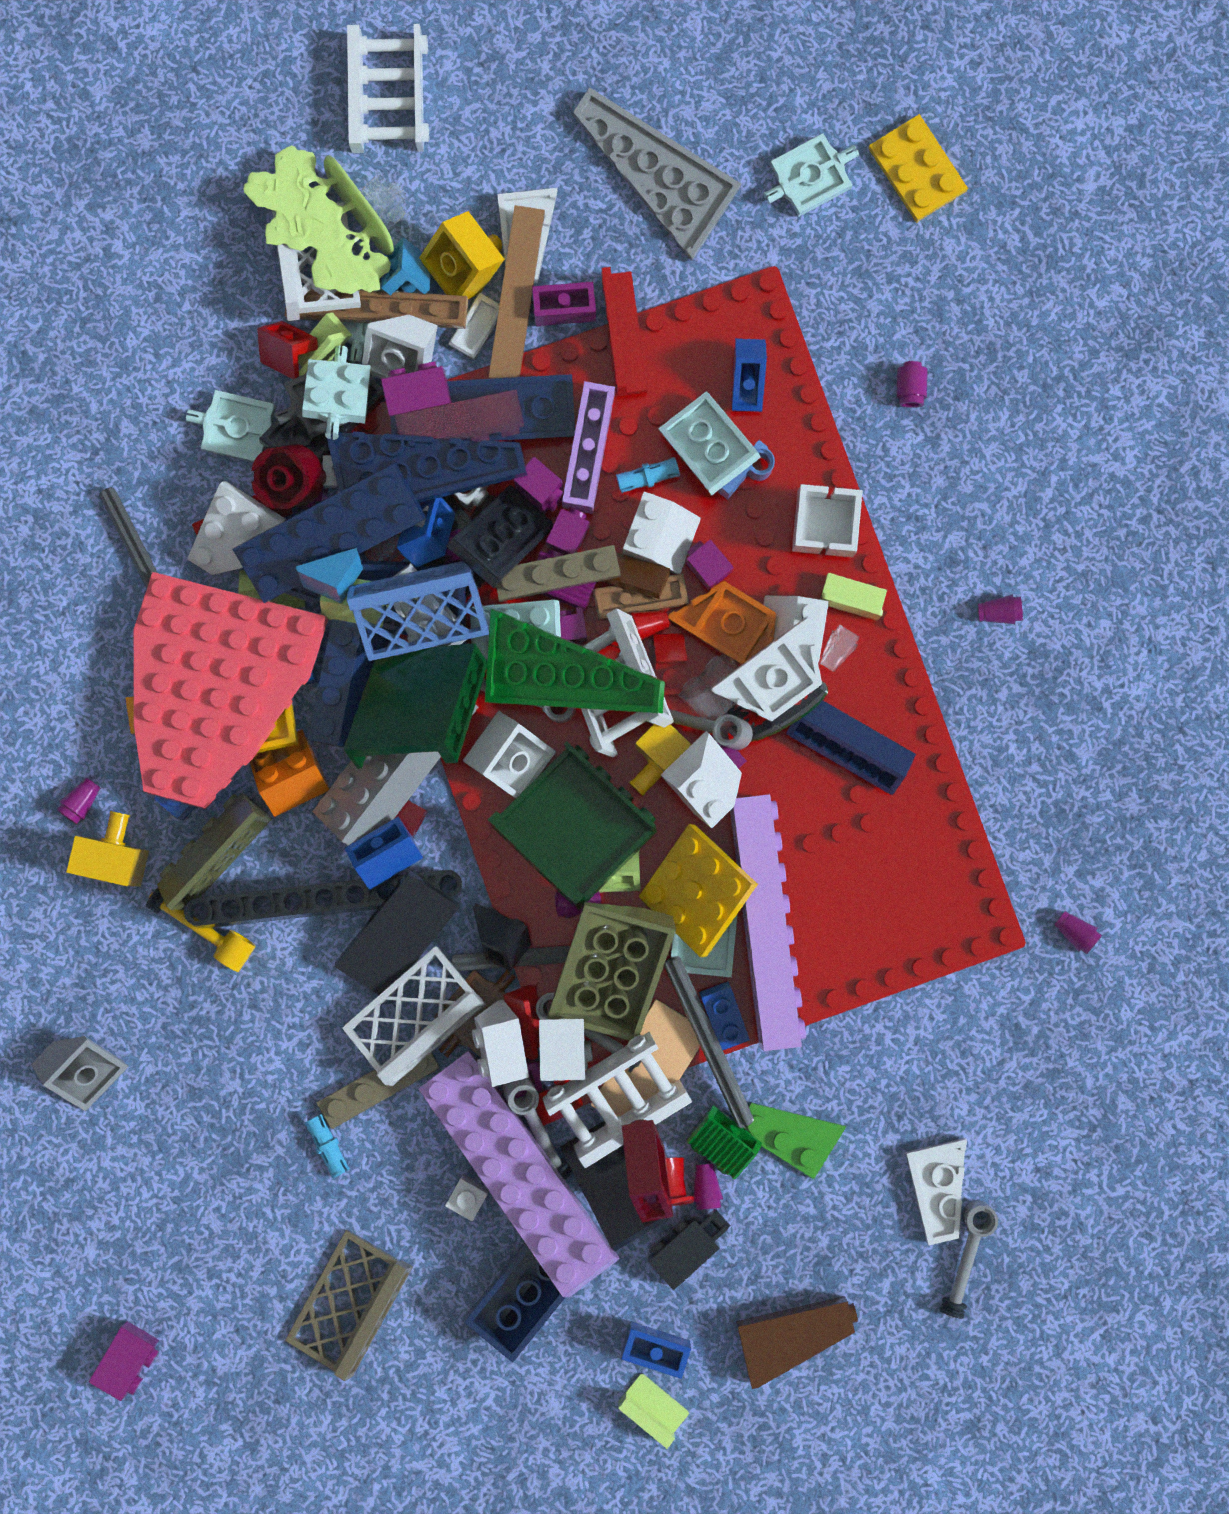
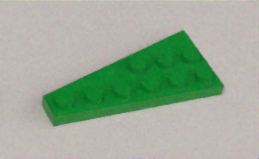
M491 609L485 702L663 714L665 681L501 611Z

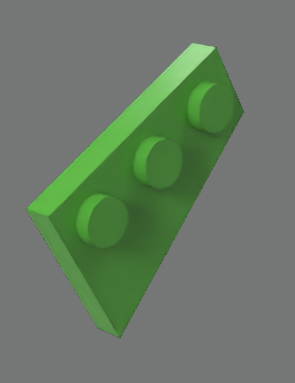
M751 1102L748 1107L754 1121L751 1125L744 1127V1129L762 1142V1147L812 1179H815L847 1126Z

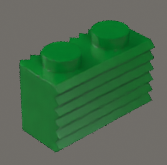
M712 1105L707 1113L698 1121L686 1140L688 1144H691L694 1152L701 1156H706L722 1174L731 1175L732 1179H736L757 1156L762 1142L744 1128H738L735 1121L715 1105Z

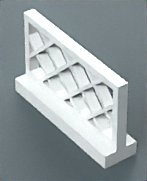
M338 202L337 205L343 206L345 202ZM272 210L273 218H275L276 211ZM344 213L342 214L341 222L349 230L347 215ZM349 234V235H346V238L349 239V240H350V234ZM284 243L277 245L288 321L300 320L299 313L361 308L359 290L352 294L353 298L340 299L334 295L337 291L336 289L326 290L315 287L313 277L309 279L300 273V270L307 263L312 266L315 260L313 257L317 254V250L314 247L306 254L303 251L291 249ZM310 289L322 295L318 301L304 302V296Z
M435 946L343 1026L342 1029L377 1071V1076L385 1085L393 1086L483 1008L486 1003L474 992L442 951ZM435 957L443 964L442 978L426 977L427 964ZM421 970V975L415 976ZM448 971L454 979L447 978ZM409 980H420L418 998L403 997L404 984ZM425 981L441 982L440 1000L424 999ZM447 982L458 983L465 991L456 1001L445 1000ZM397 991V997H391ZM386 1000L396 1001L395 1019L379 1018L380 1005ZM402 1001L418 1002L416 1020L400 1019ZM423 1003L439 1004L438 1017L432 1022L422 1021ZM445 1004L451 1005L444 1011ZM374 1011V1016L368 1017ZM362 1021H373L371 1039H360L353 1029ZM379 1022L394 1023L392 1041L377 1040ZM400 1023L416 1024L414 1038L409 1042H398ZM421 1025H428L421 1031ZM364 1043H371L370 1050ZM376 1044L392 1045L391 1058L383 1065L375 1057ZM398 1045L404 1046L397 1052Z

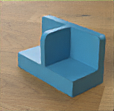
M404 237L394 246L392 255H384L388 257L391 266L389 272L382 276L381 288L390 296L399 287L407 293H412L418 289L423 294H426L430 288V272L419 259L422 252Z

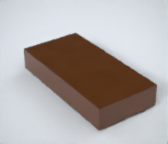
M616 553L621 577L603 580L602 582L660 599L670 575V568Z

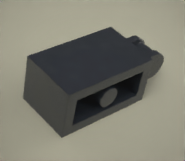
M717 1209L712 1210L700 1222L695 1216L690 1220L684 1217L672 1228L674 1234L666 1241L661 1238L650 1247L649 1252L651 1255L648 1256V1262L674 1291L720 1249L719 1243L716 1240L731 1225ZM710 1222L717 1228L712 1234L704 1228Z

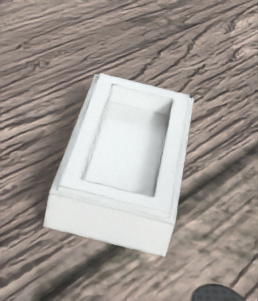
M479 293L467 312L466 329H457L448 343L449 346L475 361L497 325L500 304Z

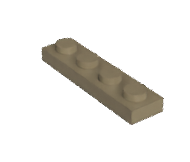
M615 545L517 565L496 586L499 602L621 577Z
M431 1052L393 1086L385 1085L374 1069L318 1101L317 1105L332 1130L436 1071L440 1066Z

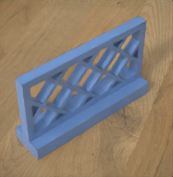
M464 561L350 586L348 589L347 603L350 611H353L368 661L489 635L488 624L474 579V570ZM469 586L471 597L466 604L451 597L455 589ZM434 594L443 599L436 611L421 604L426 595ZM403 601L412 606L406 617L390 610L395 602ZM447 602L462 610L455 621L440 614ZM473 602H474L475 609H473L472 607H470ZM373 608L382 614L376 624H373L363 618L361 610ZM416 609L431 616L425 628L410 621ZM469 613L478 618L480 627L468 629L459 623L465 614ZM386 616L401 623L395 634L380 628ZM436 619L451 627L447 634L438 636L429 631ZM406 626L420 633L416 641L407 642L399 638ZM375 633L390 640L386 648L373 650L371 639Z

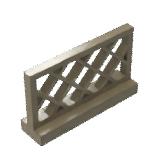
M346 1230L285 1341L335 1372L334 1375L341 1380L346 1381L352 1378L413 1266L403 1260L399 1261L362 1237ZM351 1240L359 1245L362 1259L347 1263L344 1248L348 1241ZM367 1251H369L370 1253H372V1254H374V1255L368 1257ZM340 1257L341 1265L335 1266ZM380 1258L390 1264L384 1276L373 1279L369 1260ZM363 1262L368 1280L352 1284L348 1266ZM343 1268L347 1286L332 1290L328 1277L333 1270ZM380 1281L378 1287L376 1288L374 1282ZM369 1284L372 1298L368 1304L358 1306L354 1288ZM325 1285L326 1292L320 1294L323 1286ZM348 1290L352 1308L337 1312L333 1294ZM327 1296L332 1314L317 1318L313 1304L317 1298ZM365 1308L362 1316H360L359 1310ZM354 1312L357 1325L353 1331L343 1334L339 1315ZM310 1313L311 1320L305 1321L307 1315ZM333 1317L337 1336L322 1340L318 1321ZM312 1323L316 1342L306 1344L297 1339L296 1335L301 1326ZM350 1336L347 1343L345 1344L344 1337ZM338 1339L341 1354L335 1362L326 1356L323 1343ZM316 1345H317L319 1351H317L316 1349L312 1348V1346H316Z

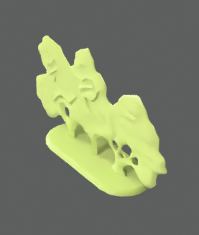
M291 145L275 154L274 174L264 171L251 172L249 174L248 182L244 184V193L257 207H265L276 211L275 218L266 224V244L281 245L284 243L289 248L299 251L304 250L308 246L314 247L317 250V254L313 261L311 272L315 287L326 290L336 289L341 293L353 294L360 289L366 292L380 290V278L389 272L391 262L383 254L370 251L369 242L371 238L381 252L386 255H392L394 246L391 236L380 217L335 158L328 155L324 159V170L328 179L317 177L314 153L306 150H297L295 146ZM316 181L320 185L311 188L309 183ZM331 186L341 200L345 202V205H337L336 202L327 198L326 193ZM350 211L364 230L361 232L347 230L341 222L342 214ZM352 234L355 235V238L349 240L346 238V235ZM361 239L362 242L359 244L363 248L359 255L355 256L352 253V246L357 240ZM368 252L369 255H370V258L367 259V260H364V259H363L364 253Z

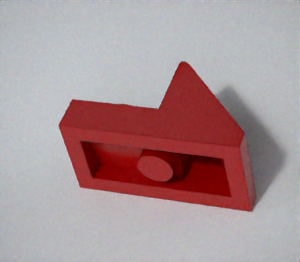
M684 633L653 635L655 676L665 681L664 696L688 694L687 655Z

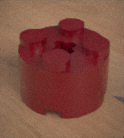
M301 444L273 447L262 451L254 460L251 470L254 471V481H251L256 497L265 506L273 509H291L310 504L320 494L327 478L326 472L322 469L317 456Z

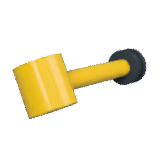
M158 888L149 896L146 903L148 909L151 908L156 914L163 910L217 946L213 957L233 971L239 972L256 947L253 942L231 929L227 935L223 936L212 928L201 929L191 925L185 919L184 910H170L166 906ZM193 916V919L195 921H200L199 919Z

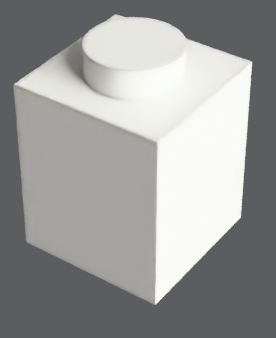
M462 1174L445 1206L473 1222L489 1190L486 1186Z

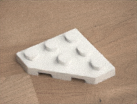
M224 481L219 484L187 560L211 575L243 568L232 549L286 519Z

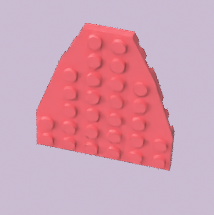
M152 572L134 626V730L143 791L150 795L206 809L215 800L216 794L230 784L232 776L243 765L246 766L254 758L276 727L274 723L284 709L290 707L293 702L291 699L301 685H305L311 677L328 618L324 615L269 601L263 603L261 599Z

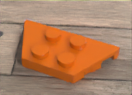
M723 581L711 588L707 594L700 595L691 600L690 604L679 611L670 613L668 618L671 622L742 665L774 641L777 614Z

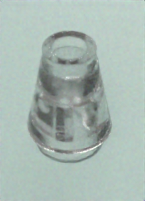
M838 625L836 630L832 629L819 663L835 672L857 648L858 645L856 643L860 637L843 626Z

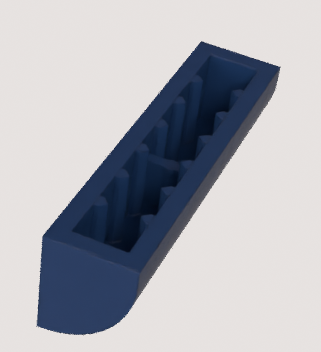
M823 700L809 714L791 724L786 732L790 737L890 795L895 793L905 779L916 756L912 751Z

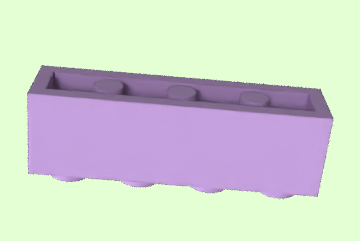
M584 381L562 499L563 509L569 510L573 508L580 512L593 514L615 397V387Z

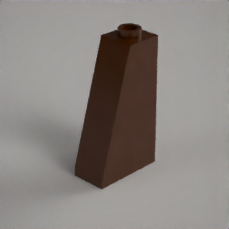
M842 1296L736 1321L752 1389L761 1387L855 1333L853 1323L858 1322L854 1303L848 1304L846 1297Z

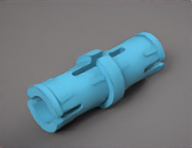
M675 457L651 465L644 463L642 467L635 470L616 474L621 493L644 486L650 488L654 486V483L680 476Z
M323 1114L306 1121L304 1124L317 1147L315 1151L324 1160L331 1178H335L348 1171L350 1168L337 1145L339 1141L330 1132Z

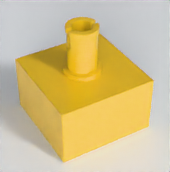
M469 211L443 221L419 257L446 295L467 296L468 299L477 296L483 291L505 260L500 254L502 250L500 238L495 234L487 236Z
M654 724L635 743V748L647 759L648 764L629 783L644 796L647 790L661 777V774L691 744L671 724L664 728Z
M110 811L105 838H101V840L75 836L66 873L123 886L141 887L149 850L126 846V843L123 842L130 815Z

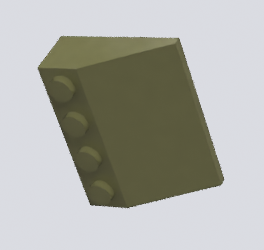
M247 794L232 795L223 805L225 811L217 819L212 817L201 830L204 834L197 841L191 840L180 852L183 855L176 864L171 862L160 873L159 876L162 879L157 886L166 906L170 910H184L186 904L191 899L201 897L273 819Z
M584 902L547 1014V1019H584L585 1029L626 1040H631L640 1035L676 932L673 916L641 907Z

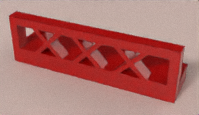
M611 267L601 268L617 397L647 393L632 272L611 274Z

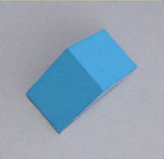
M357 548L296 566L304 588L342 603L348 594L349 587L353 586L363 567Z

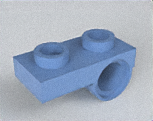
M760 440L753 447L758 451L760 457L767 461L768 468L759 471L750 465L719 489L718 493L727 500L747 476L753 480L762 481L771 475L775 458L773 453Z

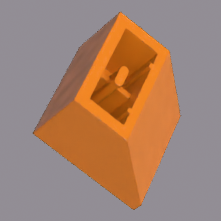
M303 729L297 731L298 745L257 753L249 762L259 794L274 817L330 789L325 774Z

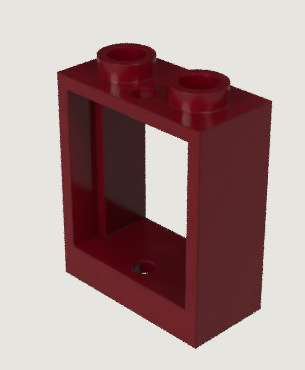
M639 1119L630 1124L621 1125L629 1196L642 1223L673 1217L665 1147L654 1121Z

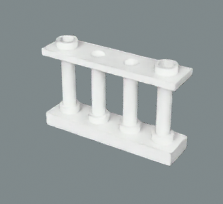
M414 24V38L367 39V36H362L359 25H347L349 146L352 153H364V143H369V140L415 139L417 151L424 152V142H429V124L423 123L422 54H428L427 35H422L420 24ZM414 51V68L368 69L367 65L363 66V55H368V52ZM414 80L415 97L368 98V95H363V84H368L369 81ZM371 110H415V126L369 127L368 124H364L363 114H369Z
M617 608L606 614L611 625L609 626V631L583 647L598 652L616 641L621 650L619 657L615 659L616 661L656 677L632 616ZM665 698L663 714L636 712L609 729L603 717V713L608 710L581 708L591 734L589 739L592 747L597 752L610 757L618 755L613 740L642 723L648 721L664 728L674 722Z
M650 1032L632 1038L627 1046L586 1070L585 1080H570L564 1085H557L550 1089L547 1095L542 1098L548 1114L551 1116L560 1110L578 1137L579 1141L574 1145V1148L584 1168L624 1145L621 1125H627L639 1119L653 1120L656 1125L692 1102L681 1081L678 1080L675 1083H670L651 1053L656 1051L658 1047ZM640 1060L659 1089L657 1094L647 1100L642 1099L624 1071ZM612 1077L615 1078L633 1106L630 1111L622 1116L615 1115L598 1089L599 1085ZM586 1093L606 1123L604 1127L594 1133H589L570 1104Z

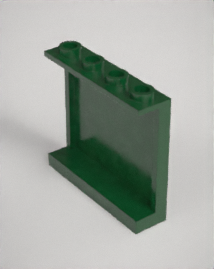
M476 643L431 647L374 661L344 746V752L357 769H362L366 756L438 751L445 763L458 762L487 669V660Z
M566 741L564 743L565 751L501 814L496 811L487 820L491 827L579 911L583 907L584 902H588L641 849L657 830L654 824L656 818L645 807L639 810L632 803L634 800L633 796L622 786L617 789L610 782L612 777L600 765L595 768L587 761L590 756L579 745L573 747Z

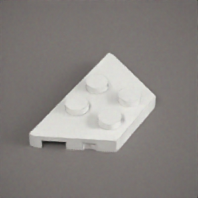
M806 616L712 686L713 692L770 721L783 714L822 685L812 631V620Z

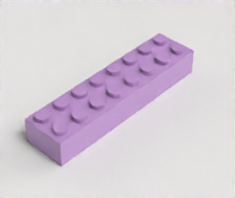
M770 794L736 798L735 805L730 810L736 864L758 883L755 890L742 906L759 1047L763 1051L802 1047L801 1039H806L804 1020L798 1018L797 1008L802 1007L800 988L794 987L793 976H798L796 957L790 956L789 945L794 944L792 925H786L785 913H790V902L788 894L782 893L781 882H786V871L784 863H779L777 851L782 850L781 833L775 832L774 820L778 819L777 802L771 801Z
M467 1051L421 1086L419 1091L563 1297H571L620 1258L612 1250L605 1236L522 1119L510 1109L498 1086L492 1087L486 1077H481L477 1056Z

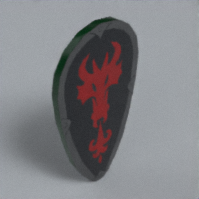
M822 681V685L773 721L729 699L724 707L723 715H733L748 722L753 732L751 741H758L783 730L809 714L825 698L828 693V687ZM736 725L732 726L729 730L733 737L737 734Z

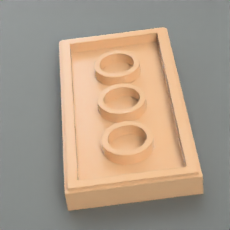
M655 999L648 1010L640 1035L650 1032L658 1047L651 1054L668 1081L675 1083L682 1077L700 1048V1044L688 1018ZM642 1062L631 1073L628 1072L629 1068L624 1070L643 1100H647L659 1092L657 1085ZM614 1077L603 1083L599 1090L616 1116H622L632 1109L633 1106Z

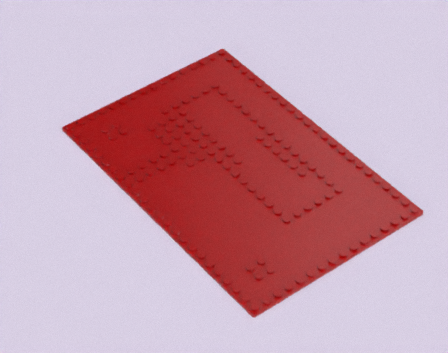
M771 266L637 313L647 393L617 397L608 324L525 352L523 354L520 377L572 374L575 430L584 381L615 387V397L593 514L582 512L586 515L585 520L589 521L590 527L578 552L615 545L616 553L623 554L624 544L645 491L672 501L700 517L701 519L690 548L699 541L705 544L711 539L734 567L732 573L721 582H727L761 604H764L765 596H800L820 600L828 573L887 590L882 606L883 613L877 621L828 606L818 667L821 680L828 687V693L823 701L916 754L905 779L895 793L890 795L786 734L790 726L761 740L751 741L747 747L738 750L747 762L739 768L742 774L736 798L770 794L771 801L777 802L778 819L774 820L775 832L781 833L782 850L777 851L779 863H784L786 871V882H781L782 893L788 894L790 902V913H785L786 925H792L794 944L789 945L790 956L796 957L798 976H793L794 987L800 988L802 1007L797 1008L798 1018L804 1020L805 1026L1023 948L1026 942L863 497L857 552L853 557L825 555L826 549L824 548L820 554L792 551L797 491L801 484L829 487L825 499L831 498L834 488L860 489L779 269ZM735 338L766 340L767 362L762 412L732 411ZM490 365L448 379L447 381L488 379ZM706 391L753 446L760 440L768 447L775 458L772 473L767 479L756 481L747 476L728 500L718 491L713 495L708 492L658 429ZM386 401L379 403L366 416L365 424L359 423L353 431L373 435L391 434V421ZM574 436L498 440L519 442L525 466L533 457L537 458L562 480L564 492ZM675 457L679 468V477L654 483V486L650 488L644 486L621 493L616 474L635 470L642 467L644 463L651 465ZM760 458L752 466L756 470L763 471L768 468V463L763 458ZM514 479L489 485L486 489L488 495L479 507L474 505L470 511L459 503L454 494H452V497L472 520L509 485L515 488ZM468 490V491H464V492H460V493H462V494H468V493H470L472 490ZM562 502L553 512L548 510L544 514L553 523H555L561 509H563ZM400 533L369 548L367 551L370 560L401 562L405 559L397 549ZM549 534L518 565L537 561L541 551L548 554L549 550H552L546 546ZM685 560L681 574L683 573L688 602L690 604L691 600L710 591L706 589L686 565ZM598 581L594 589L614 585ZM486 583L478 590L482 606L554 600L547 596L536 594L499 602L496 587L493 588L490 584ZM593 592L585 611H583L587 641L576 643L580 646L589 643L591 633L601 636L609 631V626H611L608 619L598 621ZM559 602L560 611H571V615L577 614L576 608ZM685 606L673 607L662 610H666L667 614L669 615L673 611L677 612ZM466 613V628L471 629L470 614ZM669 620V628H665L653 635L684 633L687 655L688 694L664 696L667 706L671 710L716 721L719 717L723 716V710L728 699L714 693L711 687L741 665ZM400 634L399 638L409 642L407 635ZM653 635L643 639L642 643L644 648L651 649L648 658L655 673ZM467 639L466 644H472L471 639ZM480 690L476 701L478 709L471 717L458 762L445 763L442 757H440L492 907L508 918L519 919L528 927L531 941L529 948L571 945L580 915L567 919L565 916L558 917L555 906V892L558 891L506 842L488 822L487 819L496 811L501 814L516 798L463 762L498 711L522 725L556 751L543 771L565 751L564 743L566 741L573 747L579 745L590 756L587 760L595 768L599 765L604 768L612 777L610 782L617 789L620 786L624 787L633 796L634 800L632 803L639 810L645 807L656 818L654 824L656 825L657 832L640 849L641 891L600 892L601 904L641 907L651 910L639 898V895L688 824L696 825L736 863L730 811L711 828L689 809L662 776L647 790L644 796L629 783L648 764L647 759L635 748V743L654 725L652 723L644 722L613 740L618 755L610 757L597 752L592 747L589 739L591 734L581 708H576L575 715L568 722L556 723L542 711L543 708L534 705L485 702V691ZM551 706L554 714L562 715L567 711L568 707ZM608 710L603 713V717L609 729L636 712ZM671 723L691 745L705 732ZM728 732L729 740L733 739L734 737ZM741 908L737 913L732 977L688 973L703 1008L704 1005L699 994L700 991L727 981L731 986L750 1040L723 1050L725 1055L759 1043ZM671 943V946H670V949H669V952H668V955H667L666 960L669 959V958H671V947H672V943ZM564 963L517 966L514 969L520 987L527 985L536 987L537 999L539 1000L543 995L555 992ZM663 966L650 1007L655 999H658L687 1018ZM552 999L547 1003V1012L549 1011ZM584 1035L585 1040H591ZM608 1035L623 1046H627L630 1041ZM592 1040L593 1061L588 1062L587 1070L612 1055L611 1052ZM701 1046L687 1068L707 1062ZM554 1080V1083H558L562 1080ZM587 1093L580 1097L583 1106L592 1102Z

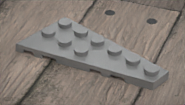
M589 87L574 110L573 117L688 258L693 261L741 188V183Z

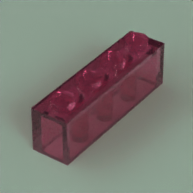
M517 389L395 415L399 435L428 436L434 439L471 438V441L481 442L482 440H490V433L501 431L502 437L520 434L519 427L525 426Z

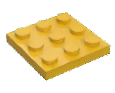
M688 824L639 895V898L651 910L673 916L676 927L675 933L699 957H707L755 890L758 883L696 825Z

